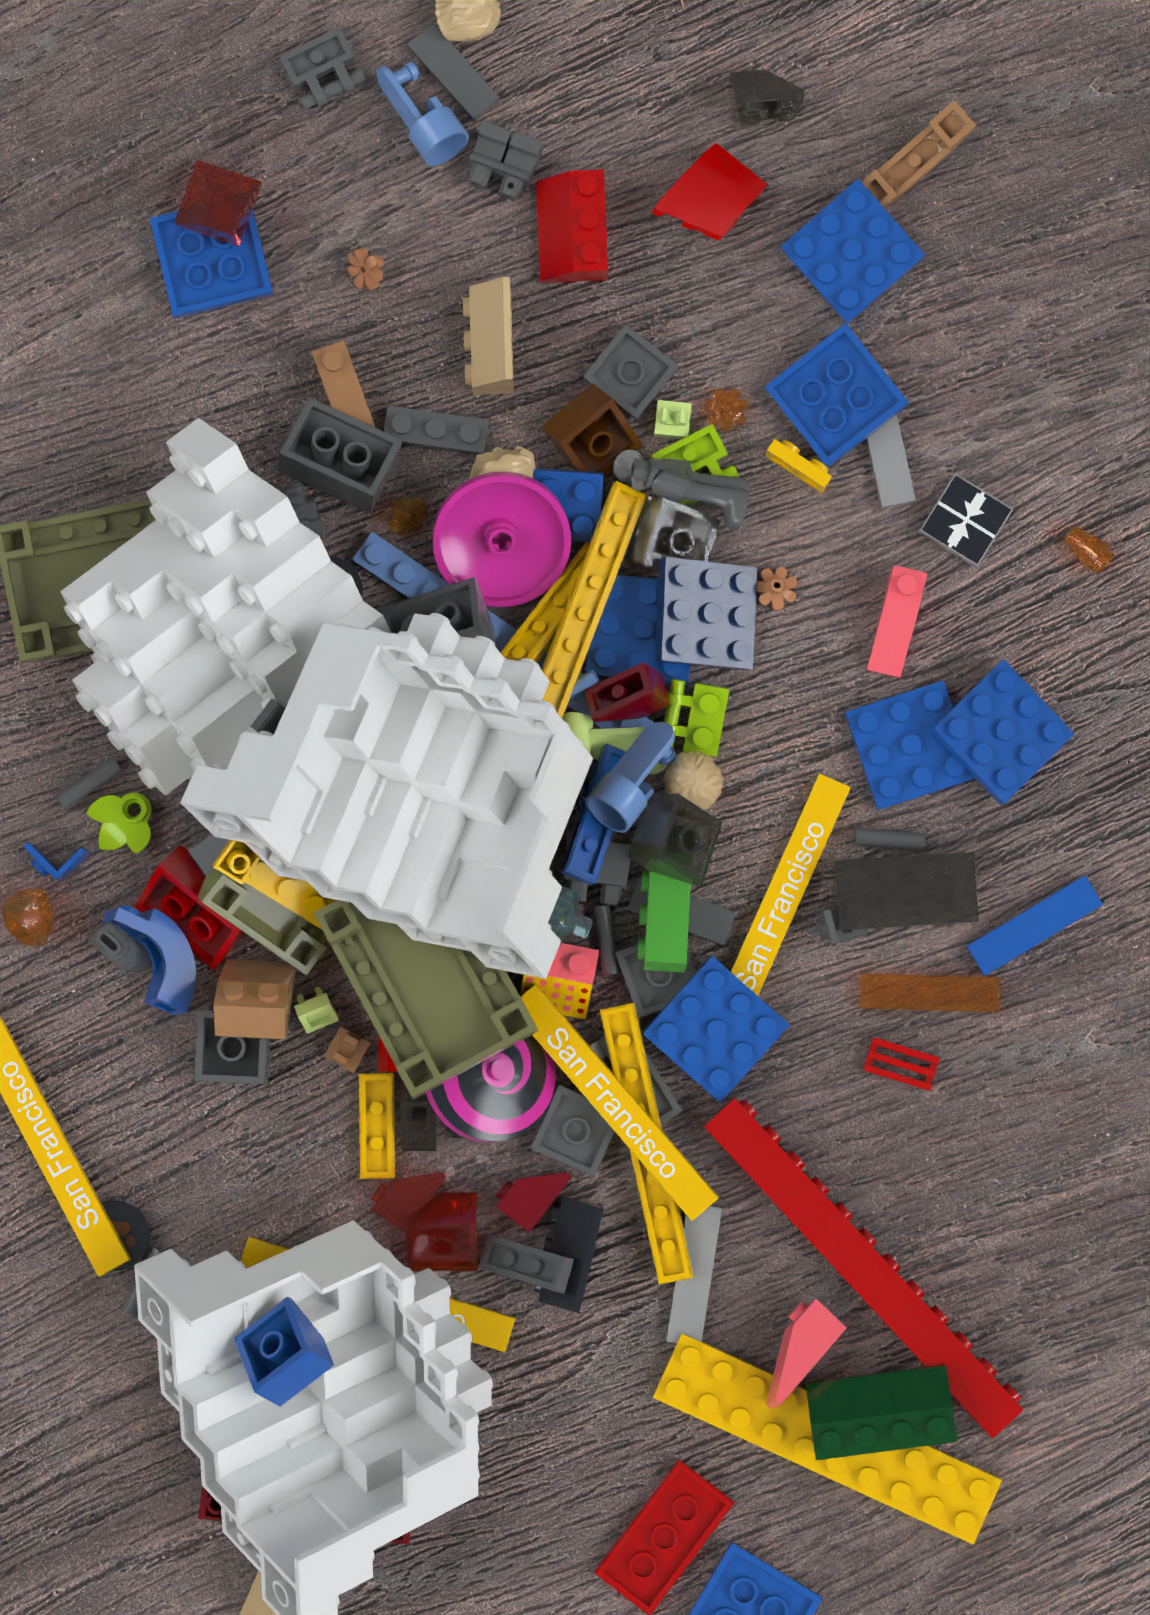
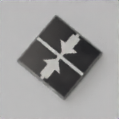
M955 473L918 533L977 568L1012 513L1013 508Z

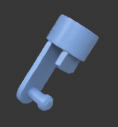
M408 62L403 65L402 69L393 73L387 66H382L376 70L377 79L382 91L410 130L409 139L427 165L438 166L446 163L464 149L468 143L469 134L449 107H443L437 97L434 96L427 100V114L422 116L402 88L401 84L409 80L413 82L419 77L418 67L414 63Z
M657 722L646 727L612 771L603 776L585 799L589 812L607 828L620 833H625L629 830L647 807V801L654 793L651 786L642 781L657 762L666 765L675 759L676 753L670 747L675 739V733L668 723Z

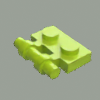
M713 424L651 455V458L690 461L692 471L695 472L707 468L710 475L739 477L734 465L721 470L717 461L727 457L728 452ZM683 499L681 504L677 502L674 503L677 507H680L688 502H690V504H694L698 501Z
M672 678L670 691H667L670 705L666 707L664 722L672 727L675 736L685 737L683 751H700L706 755L717 757L730 688L696 682L693 695L683 694L685 681ZM681 706L691 707L688 726L678 724Z

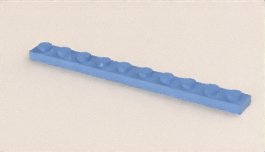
M373 532L369 534L352 559L354 563L407 599L449 585L446 581ZM488 611L494 627L496 648L501 652L517 630ZM548 651L538 662L541 670L547 657ZM584 690L570 697L567 704L568 708L574 712L583 713L591 717ZM643 717L641 719L593 722V725L599 729L648 727L654 722Z

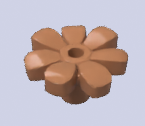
M364 247L350 252L348 261L352 265L346 269L351 277L357 276L354 280L355 286L359 289L367 287L369 290L379 287V281L383 279V272L380 270L384 266L383 259L376 254L369 256L367 249Z
M778 567L775 574L769 568L761 572V578L764 581H757L756 593H762L758 598V602L762 606H767L772 602L773 610L780 611L784 608V600L788 603H793L796 599V593L791 591V589L796 588L797 580L793 576L786 578V568Z

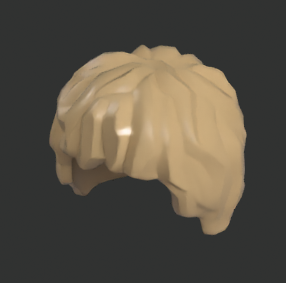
M435 0L437 23L443 36L448 41L481 40L493 33L500 21V3L497 0Z
M521 446L515 447L514 450H503L500 447H495L492 452L476 455L469 479L491 472H513L533 478L535 472L534 455Z
M684 751L678 753L675 759L670 764H667L663 782L665 783L664 789L668 793L672 804L678 805L682 810L689 812L706 811L715 804L721 794L724 778L721 775V769L717 767L711 756L700 751Z

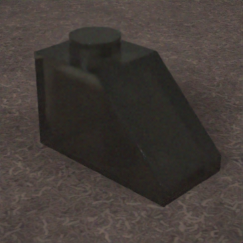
M401 1078L400 1118L402 1151H437V1114L433 1110L426 1093L413 1099Z

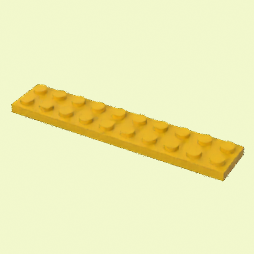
M681 1333L653 1394V1398L974 1545L1002 1482L1000 1477L932 1446L816 1460L807 1390L797 1385L781 1405L770 1409L766 1405L773 1373Z

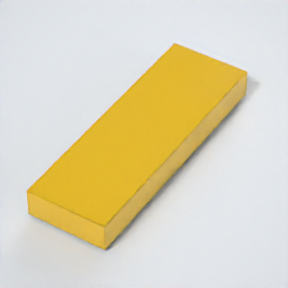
M394 1073L359 1074L360 1179L395 1178Z

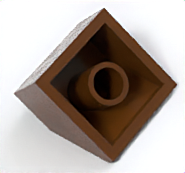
M593 383L541 426L556 450L575 471L604 472V477L614 470V461L620 452L627 449L636 451L642 446V443L613 399Z

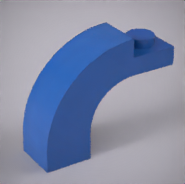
M124 905L106 911L102 923L112 922L120 926L133 939L144 946L151 958L153 975L144 1003L173 1016L187 1013L195 990L196 966L192 949L182 930L168 916L155 908L141 912V914L138 910Z

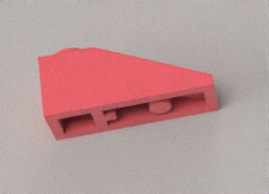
M893 565L886 585L867 671L896 678L901 677L927 573Z
M817 1299L807 1304L803 1301L800 1302L788 1316L792 1321L784 1329L766 1405L770 1409L782 1404L847 1329Z

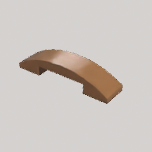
M955 100L928 122L929 125L881 168L875 169L861 181L884 208H887L919 182L977 127Z

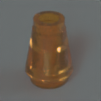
M1077 525L1063 539L1088 572L1092 570L1096 575L1101 573L1115 556V553L1110 550L1111 545L1079 528Z

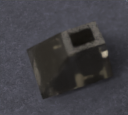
M764 69L730 72L729 93L732 122H741V125L749 126L759 124L763 119H774L775 122H789L794 120L795 116H800L805 96L803 88Z

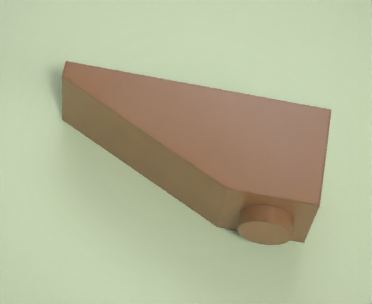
M344 340L312 351L331 407L375 427Z

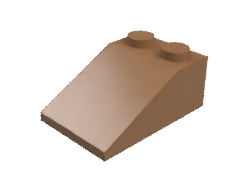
M227 959L217 982L213 1005L215 1036L286 1039L296 968L284 961Z

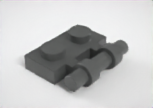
M340 26L279 56L294 89L296 90L307 84L311 91L299 97L305 110L316 104L320 107L328 103L327 99L343 91L347 94L355 90V85L366 80L361 68L350 73L345 68V65L355 61V56ZM335 71L338 79L321 87L317 79Z

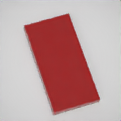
M678 1458L594 1570V1573L646 1614L652 1615L734 1505L735 1501Z

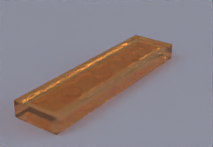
M860 974V1008L999 1012L1000 977Z

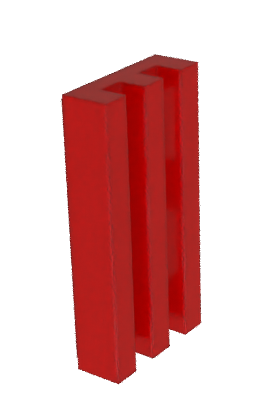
M872 1037L863 1071L930 1091L940 1058ZM877 1046L930 1062L929 1067L924 1068L876 1053ZM873 1059L926 1075L924 1082L872 1066Z

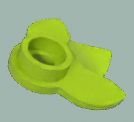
M132 792L124 795L122 798L106 795L96 800L87 810L89 817L103 823L99 833V848L101 850H116L127 843L133 852L139 854L148 845L151 838L148 820L152 814V806L149 799L143 794ZM132 804L140 805L141 812L139 815H130L129 808Z

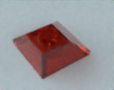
M197 160L174 224L240 246L262 182Z
M442 1192L406 1218L408 1268L411 1271H423L427 1268H430L432 1271H478L477 1192Z

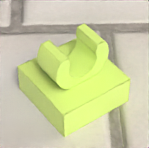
M658 400L654 436L676 439L687 437L689 435L692 403Z
M320 987L314 988L317 997L305 1001L302 994H299L297 996L299 1004L294 1006L307 1034L339 1021L336 1010L327 993H323Z

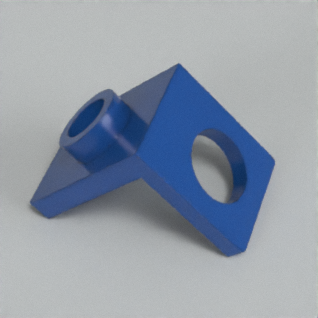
M27 842L23 846L34 857L30 863L41 875L46 877L50 874L55 880L60 882L90 854L87 849L81 847L58 870L34 844Z

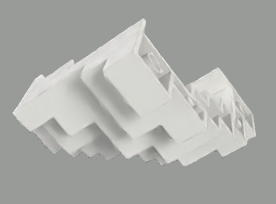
M200 418L166 442L172 454L169 457L170 462L176 470L146 492L152 503L149 509L156 520L60 591L67 603L64 606L65 612L74 623H78L81 628L77 631L79 637L94 652L91 655L94 664L72 680L79 691L76 694L78 702L87 712L93 710L98 720L105 727L108 726L110 732L107 733L109 740L118 750L124 748L129 758L137 766H140L142 770L138 772V775L145 785L150 789L155 786L164 795L169 794L185 780L188 779L190 781L197 765L213 767L214 764L228 767L243 732L259 734L250 726L271 698L286 708L323 624L338 626L340 623H346L359 629L368 630L370 627H375L384 632L391 633L384 616L362 600L352 576L331 562L320 536L299 522L288 497L251 472L237 444Z
M414 614L407 632L400 631L398 634L384 632L375 627H370L368 630L359 629L346 623H340L338 626L323 624L275 733L272 734L266 731H260L259 734L243 732L228 767L214 764L213 767L197 765L180 803L215 837L244 842L278 876L307 881L322 897L351 902L368 919L397 924L412 940L471 951L486 967L546 979L561 943V940L551 930V925L548 924L562 886L552 876L553 873L549 870V867L593 757L583 746V742L570 730L569 724L563 721L555 711V707L542 700L550 681L541 671L539 664L526 658H522L520 661L506 659L495 647V643L487 637H462L451 626L449 619L441 614Z
M354 1220L249 1268H246L243 1262L237 1261L228 1251H224L191 1266L186 1259H181L172 1249L134 1265L138 1320L157 1339L161 1394L180 1412L181 1439L200 1458L202 1486L221 1505L222 1532L261 1572L262 1599L277 1615H338V1605L340 1604L338 1595L373 1578V1560L375 1559L373 1550L478 1496V1479L480 1478L478 1452L480 1448L478 1444L479 1417L477 1412L492 1405L491 1389L493 1388V1382L489 1373L479 1368L471 1360L470 1343L472 1342L470 1330L465 1324H461L450 1314L449 1297L451 1296V1289L449 1284L430 1268L413 1274L410 1268L403 1266L390 1250L383 1248L369 1231L362 1229ZM288 1296L297 1304L324 1338L334 1366L279 1407L254 1393L234 1338Z

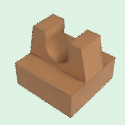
M340 1026L324 1057L355 1073L371 1042Z

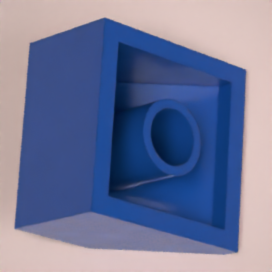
M288 1296L234 1338L254 1393L279 1407L334 1366L324 1338L297 1304Z

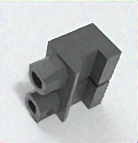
M482 120L474 150L469 158V185L486 190L491 176L502 179L498 195L514 202L521 193L522 188L527 189L543 154V142L514 132L511 139L510 130Z
M567 837L566 854L572 839L570 837ZM609 842L595 884L602 885L600 904L618 906L622 888H626L633 845ZM564 874V881H567L568 900L586 902L588 884Z

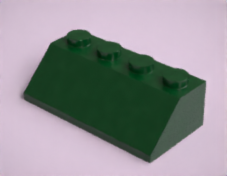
M946 1364L806 1383L816 1460L958 1442Z

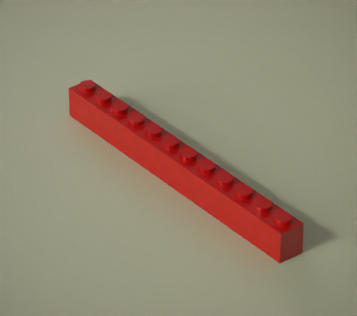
M732 1098L703 1127L925 1367L946 1364L951 1395L982 1429L994 1439L1023 1411V1408L1017 1403L1021 1396L1008 1383L1003 1387L993 1377L997 1373L996 1369L984 1357L978 1361L969 1351L973 1347L972 1343L960 1331L954 1335L945 1325L949 1321L947 1316L936 1305L930 1309L922 1301L921 1298L925 1295L922 1289L912 1279L906 1283L897 1274L901 1269L897 1262L888 1253L882 1257L873 1248L877 1241L864 1227L858 1231L849 1222L854 1216L840 1201L834 1205L825 1196L829 1189L816 1175L811 1180L801 1170L805 1163L792 1150L787 1154L777 1144L782 1140L781 1137L768 1124L762 1128L754 1119L758 1114L756 1110L745 1099L738 1102L735 1098Z

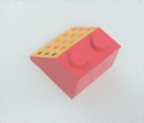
M560 943L546 979L523 974L520 997L537 984L564 1016L586 1020L599 950Z

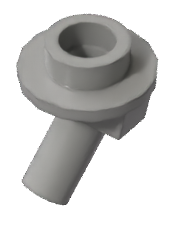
M627 449L620 452L614 461L613 469L615 476L623 483L632 484L634 490H643L645 488L643 487V481L631 478V466L634 458L643 461L644 458L639 452Z

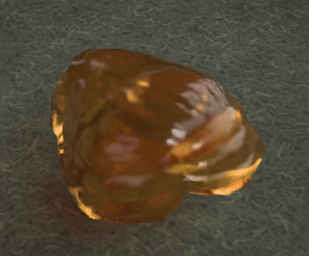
M31 887L17 891L0 908L5 925L11 935L22 944L36 947L44 946L47 944V939L53 930V908L47 898V893L42 887Z

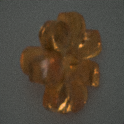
M722 388L715 390L713 394L715 400L709 399L705 403V410L713 412L708 416L709 424L716 426L721 422L722 431H731L733 422L737 426H742L746 421V417L741 412L748 410L747 400L741 399L738 401L740 392L734 388L729 390L728 395H726Z
M410 497L396 499L391 505L390 515L393 519L388 523V527L398 535L407 534L409 528L413 533H416L422 528L418 520H424L427 517V504L421 498L415 501Z

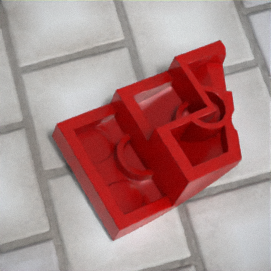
M715 142L675 182L651 212L658 217L665 213L682 220L683 227L699 231L707 237L720 241L736 226L747 207L763 194L768 184Z

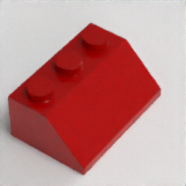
M604 169L567 171L536 181L540 283L608 280Z
M180 844L158 865L134 907L140 912L155 908L168 916L182 930L193 954L215 971L244 936L245 932L198 899L205 877L189 856V851Z

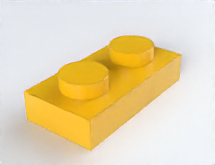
M774 439L767 449L765 457L820 493H823L832 478L827 473L829 469L816 459L812 458L811 461H808L800 456V450L789 441L783 440L779 442Z

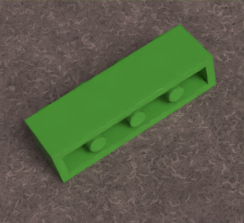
M652 827L651 838H644L643 858L649 859V871H642L641 892H648L647 905L640 904L639 925H646L645 938H638L637 959H644L643 970L685 973L694 829Z

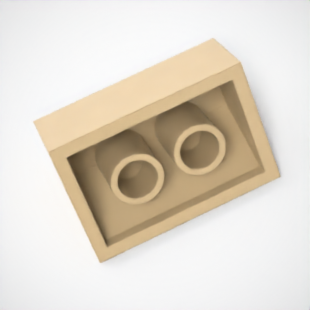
M501 277L469 286L470 297H463L464 318H470V330L464 331V351H471V364H465V385H472L473 395L514 394L510 277Z

